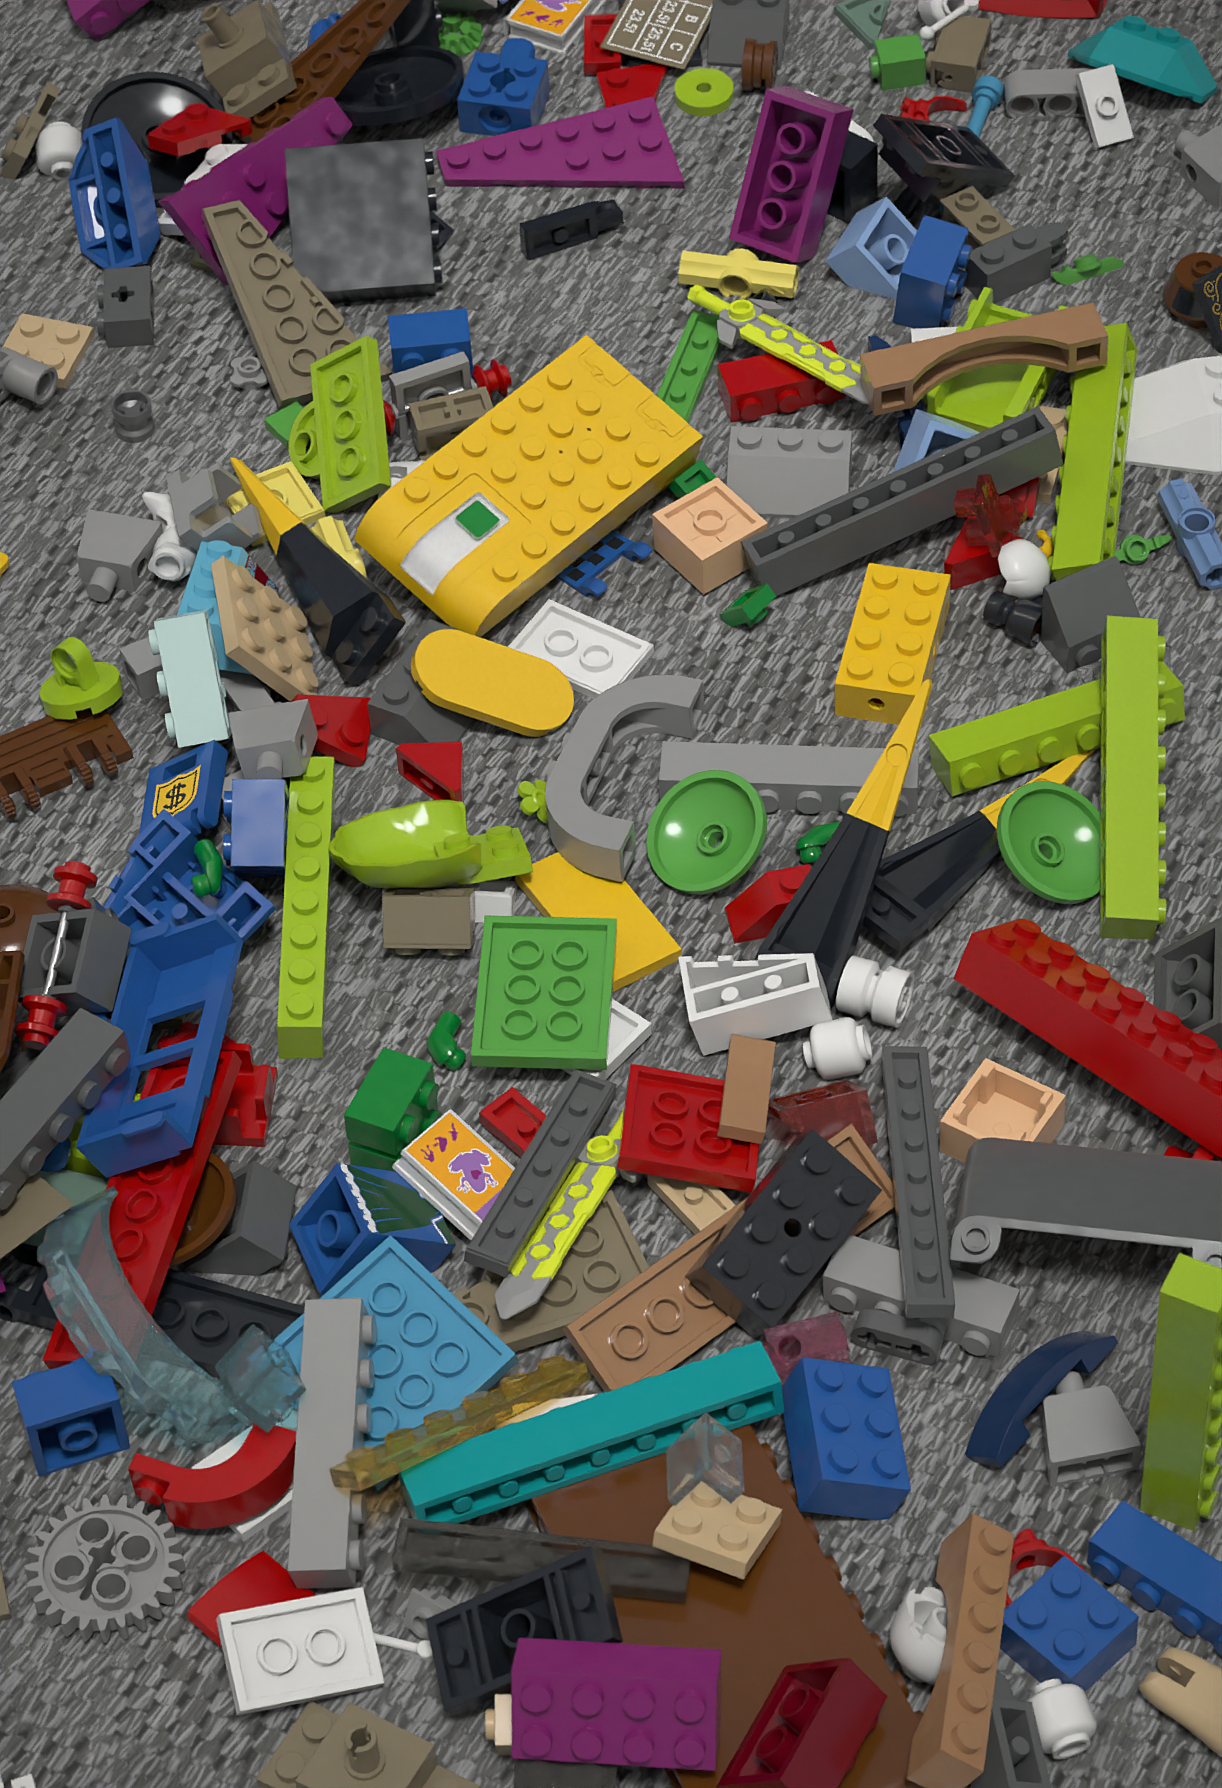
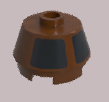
M1197 252L1188 254L1180 259L1163 288V299L1172 317L1175 315L1179 319L1189 322L1191 327L1208 328L1191 283L1222 264L1221 256L1213 253Z

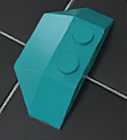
M1127 16L1068 51L1067 57L1096 68L1114 64L1116 75L1177 96L1189 98V100L1201 104L1212 97L1218 88L1191 39L1180 36V32L1172 28H1156L1147 25L1146 20L1136 16Z

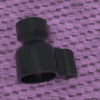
M995 591L985 605L983 619L998 627L1005 625L1010 637L1036 647L1038 642L1033 641L1032 638L1036 634L1041 635L1043 598L1038 597L1032 601L1022 599L1015 603L1011 596Z

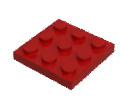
M631 1063L627 1079L616 1169L752 1193L756 1182L759 1144L717 1136L724 1080Z

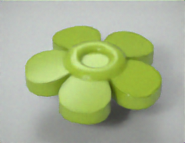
M539 779L533 784L528 781L521 782L517 787L518 794L524 798L520 802L521 810L530 816L537 811L539 820L543 823H548L545 798L547 783Z

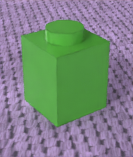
M918 34L874 40V56H869L868 59L869 71L872 79L878 78L882 91L926 84V57Z

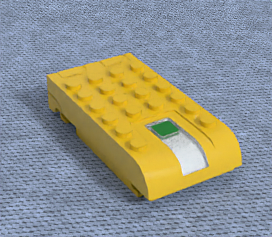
M585 335L387 490L363 517L357 528L354 540L450 627L482 637L598 541L624 523L630 515L646 502L666 489L675 478L696 463L703 436L603 348L599 347L588 335Z

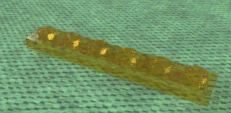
M562 1355L548 1357L537 1363L538 1369L528 1374L518 1373L503 1378L499 1382L500 1387L491 1392L481 1391L467 1395L461 1400L462 1405L453 1410L444 1409L432 1412L423 1417V1424L413 1429L402 1428L384 1436L385 1442L375 1447L366 1446L354 1449L345 1454L346 1461L329 1468L334 1487L362 1491L590 1381L586 1363L565 1360V1357Z

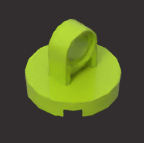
M68 637L51 650L50 656L55 674L50 676L41 685L39 696L47 715L56 719H77L76 711L91 708L92 713L96 714L113 705L122 696V678L117 667L107 662H94L89 649L81 640L75 637Z

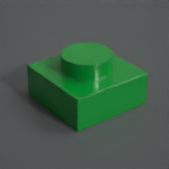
M700 459L675 478L668 487L680 499L717 477Z
M768 583L745 590L719 615L730 627L743 623L751 626L768 613L765 607L777 596Z

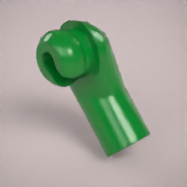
M840 822L816 825L797 840L796 850L800 851V861L803 864L816 862L822 853L821 847L827 845Z
M203 839L194 846V854L202 866L203 874L194 875L191 879L193 892L198 898H203L207 895L213 897L220 891L222 884L223 859L213 842Z
M444 1011L428 1037L426 1046L427 1051L438 1065L444 1064L450 1071H455L463 1064L466 1058L465 1051L456 1047L457 1042L454 1040V1036L462 1022L456 1014Z

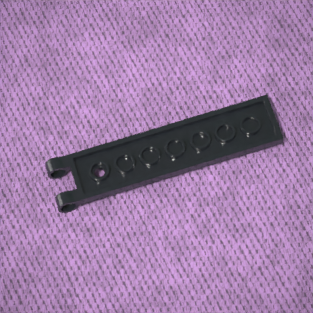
M21 1243L11 1250L15 1259L25 1264L40 1267L41 1269L29 1291L3 1282L6 1291L0 1293V1319L13 1323L19 1319L54 1329L81 1256ZM168 1268L138 1354L279 1394L254 1369L251 1360L304 1313L305 1306Z

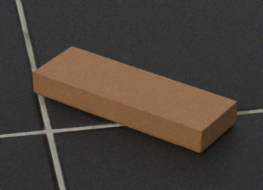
M731 1034L717 1136L763 1144L776 1042Z

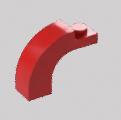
M256 1419L244 1443L233 1456L218 1465L202 1469L183 1468L136 1453L128 1467L135 1495L152 1505L164 1504L169 1522L179 1527L210 1529L245 1521L274 1504L293 1484L296 1431Z

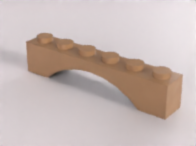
M1094 302L860 354L861 384L873 415H882L913 408L924 395L939 384L959 374L982 367L1002 364H1030L1050 367L1069 373L1107 364L1108 334Z
M974 1513L947 1536L940 1546L936 1581L942 1587L947 1603L946 1641L932 1694L912 1739L907 1773L908 1780L924 1788H965L984 1771L1014 1534Z

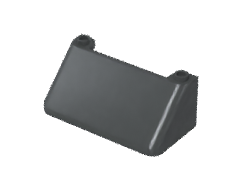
M994 1137L982 1138L970 1147L966 1157L950 1254L952 1268L978 1276L979 1269L984 1262L996 1256L1003 1257L1006 1228L1193 1248L1192 1258L1222 1269V1162Z

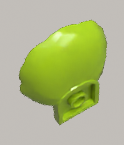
M453 800L421 801L402 807L369 813L338 827L335 837L330 842L328 848L336 865L372 888L464 885L533 872L531 856L518 827L495 826L489 828L485 834L471 836L467 832L465 805L461 801Z

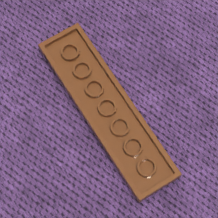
M850 1124L827 1141L882 1189L877 1198L848 1233L855 1236L895 1207L893 1182L857 1130ZM747 1198L562 1329L604 1392H609L638 1382L643 1378L653 1377L669 1371L736 1322L691 1283L685 1275Z

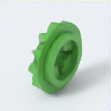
M461 12L456 16L445 14L443 18L444 30L439 31L441 43L439 48L449 50L458 56L474 51L483 39L481 24L476 23L474 16L464 18Z

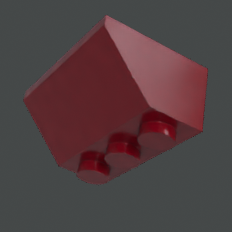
M849 1657L785 1665L718 1782L717 1787L838 1788L844 1775L854 1766L856 1753L866 1735L876 1726L879 1719L878 1713L888 1696Z

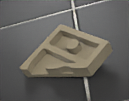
M47 81L29 115L21 113L12 131L18 137L16 140L11 137L9 138L0 156L6 160L0 175L9 179L16 178L61 88Z

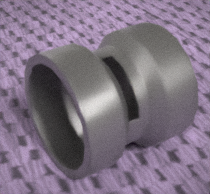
M135 389L125 390L117 394L111 402L113 417L116 420L115 431L118 438L127 443H140L150 438L155 431L154 419L151 416L152 407L149 396L143 391Z

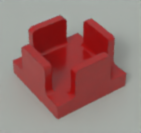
M222 1042L220 1052L235 1051L242 1064L213 1145L265 1147L278 1078L277 1067H271L266 1064H261V1066L255 1065L250 1044Z

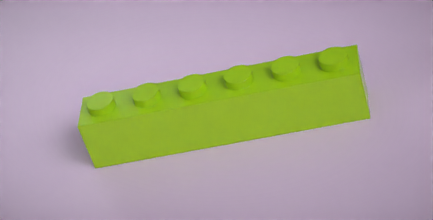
M1158 662V672L1165 673L1166 676L1165 693L1163 698H1158V709H1165V726L1185 720L1184 686L1164 662ZM1101 679L928 735L933 770L951 796H955L1074 755L1100 748Z

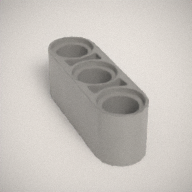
M1097 68L1014 71L1004 81L1006 112L1013 119H1016V116H1028V118H1053L1054 115L1086 117L1075 75Z

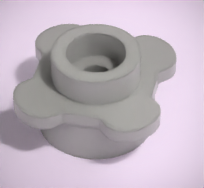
M237 357L231 361V368L234 370V374L230 377V382L233 386L245 390H254L269 382L259 357Z

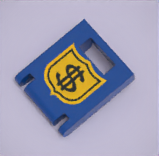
M214 739L149 769L139 834L163 809L169 812L194 836L201 833L202 826L206 829L216 826L219 817L228 751Z

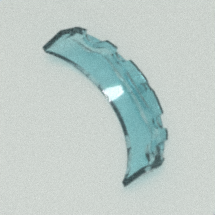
M112 1186L70 1207L45 1226L47 1229L44 1242L37 1248L38 1262L46 1266L49 1277L43 1283L46 1295L58 1320L67 1329L74 1345L99 1375L112 1376L122 1385L125 1391L123 1399L140 1413H155L174 1425L177 1431L175 1436L190 1443H215L226 1437L255 1408L249 1399L229 1389L192 1361L159 1327L133 1291L119 1264L110 1235L109 1213L112 1202L118 1195L115 1187Z

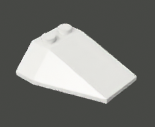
M1222 356L1183 360L1134 379L1125 464L1211 475L1222 474Z

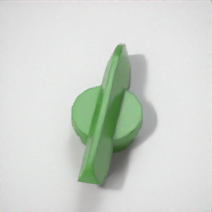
M1089 254L1074 259V268L1070 269V266H1063L1060 272L1052 271L1051 275L1056 282L1062 285H1069L1124 267V262L1113 257L1097 260L1096 254Z
M1131 535L1123 539L1119 550L1115 551V556L1119 561L1123 560L1127 564L1138 565L1147 559L1150 550L1163 546L1172 537L1170 535H1162L1145 540L1141 536Z

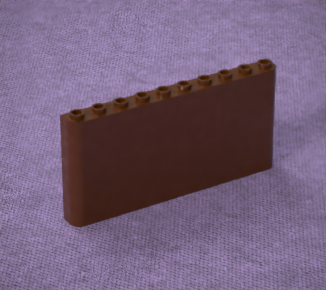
M755 1422L523 1501L554 1561L590 1545L602 1549L623 1642L620 1644L722 1650L721 1731L716 1771L664 1768L674 1788H718V1782L785 1665L848 1657L888 1697L878 1713L879 1719L876 1726L866 1735L856 1753L854 1766L844 1775L838 1788H924L907 1779L912 1739L923 1717V1713L920 1710L913 1711L907 1700L909 1692L902 1675L897 1670L894 1672L890 1671L884 1660L886 1659V1651L879 1635L875 1631L869 1633L862 1622L864 1620L863 1610L856 1595L853 1592L846 1594L840 1583L842 1576L836 1560L831 1554L825 1556L818 1545L820 1543L819 1533L813 1520L809 1516L802 1517L797 1508L798 1501L795 1489L788 1479L782 1481L775 1470L777 1469V1461L770 1445L767 1442L761 1444L755 1435ZM692 1477L714 1483L721 1488L749 1498L759 1499L766 1504L783 1509L780 1526L744 1579L652 1546L655 1529Z

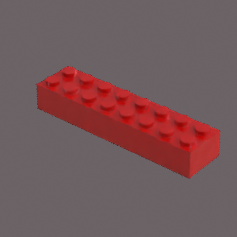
M1020 918L971 933L954 975V980L1222 1159V1050L1217 1047V1043L1212 1038L1193 1032L1181 1024V1019L1177 1015L1158 1009L1146 1001L1145 995L1131 987H1125L1111 978V974L1105 968L1090 964L1077 956L1075 949L1070 945L1055 941L1042 933L1040 926L1033 921Z

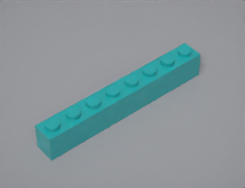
M761 1341L735 1347L716 1356L690 1362L683 1367L653 1377H646L627 1386L609 1392H601L591 1398L564 1407H557L538 1416L517 1423H509L502 1428L472 1438H465L452 1445L428 1453L417 1454L410 1459L398 1462L396 1464L402 1494L419 1535L422 1536L783 1413L782 1383Z

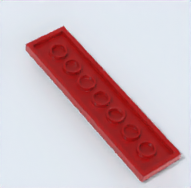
M222 1051L219 1054L209 1097L204 1098L193 1146L181 1150L180 1155L110 1176L42 1360L50 1370L71 1364L74 1360L82 1357H93L104 1353L110 1372H132L242 1064L235 1051ZM191 1056L151 1068L139 1100L184 1086Z

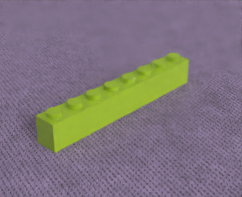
M1127 322L1104 326L1108 334L1107 364L1078 370L1075 372V376L1070 377L1072 405H1068L1066 408L1069 430L1068 435L1063 436L1065 463L1059 467V479L1062 486L1061 495H1057L1055 499L1058 521L1057 525L1052 527L1054 554L1048 558L1052 581H1058L1115 556L1138 352Z
M1107 616L1101 637L1100 938L1153 939L1157 925H1164L1166 919V899L1159 898V886H1164L1166 879V860H1159V848H1164L1166 840V822H1159V810H1164L1166 800V785L1159 784V772L1163 773L1165 769L1166 748L1158 746V735H1164L1166 722L1165 709H1158V698L1164 697L1166 683L1165 673L1158 672V662H1163L1165 656V636H1158V619Z
M311 756L306 772L290 777L277 1016L279 1059L323 1058L332 874V856L328 848L333 840L334 757Z
M1179 1253L1159 1292L1140 1510L1195 1531L1201 1517L1210 1519L1219 1498V1492L1215 1488L1222 1472V1465L1217 1464L1222 1454V1437H1220L1222 1434V1269Z

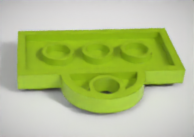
M364 336L310 364L313 401L306 405L298 414L290 432V460L300 474L320 480L323 509L329 513L341 512L391 487L377 339L369 336ZM311 439L310 448L306 453L307 443Z

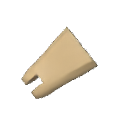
M1166 1648L1157 1660L1158 1668L1163 1674L1158 1672L1147 1673L1140 1684L1139 1691L1153 1706L1184 1726L1222 1758V1667L1186 1650Z

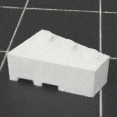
M813 953L759 955L756 961H734L732 955L718 956V960L715 962H694L692 956L678 957L689 1023L703 1056L728 1049L731 1034L763 1040L832 1020L826 986Z

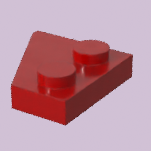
M297 694L292 701L308 699L318 731L314 750L329 757H334L335 760L350 767H360L366 759L371 729L367 704L371 698Z

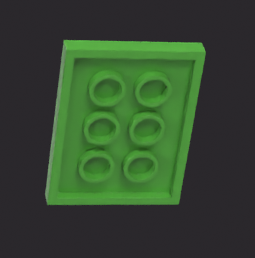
M485 915L471 1047L472 1066L607 1070L617 942V919Z

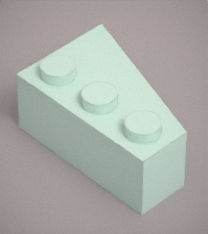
M208 609L157 618L154 621L155 629L149 630V640L153 655L160 654L163 671L157 672V681L161 697L168 696L171 713L165 714L169 738L177 739L178 748L207 743L214 739L216 741L229 739L232 731L224 698L227 694L224 682H221L217 662L218 654Z

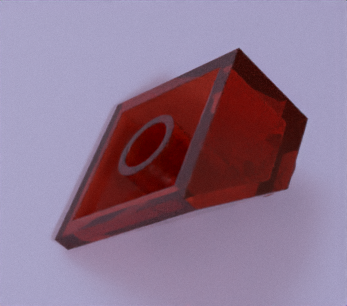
M849 1080L769 1099L768 1113L802 1134L813 1128L827 1141L852 1124L866 1145L878 1143L867 1089Z

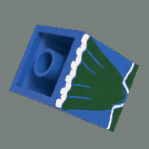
M336 1163L289 1223L319 1294L322 1295L327 1293L390 1235L430 1273H433L456 1246L441 1212L397 1172Z

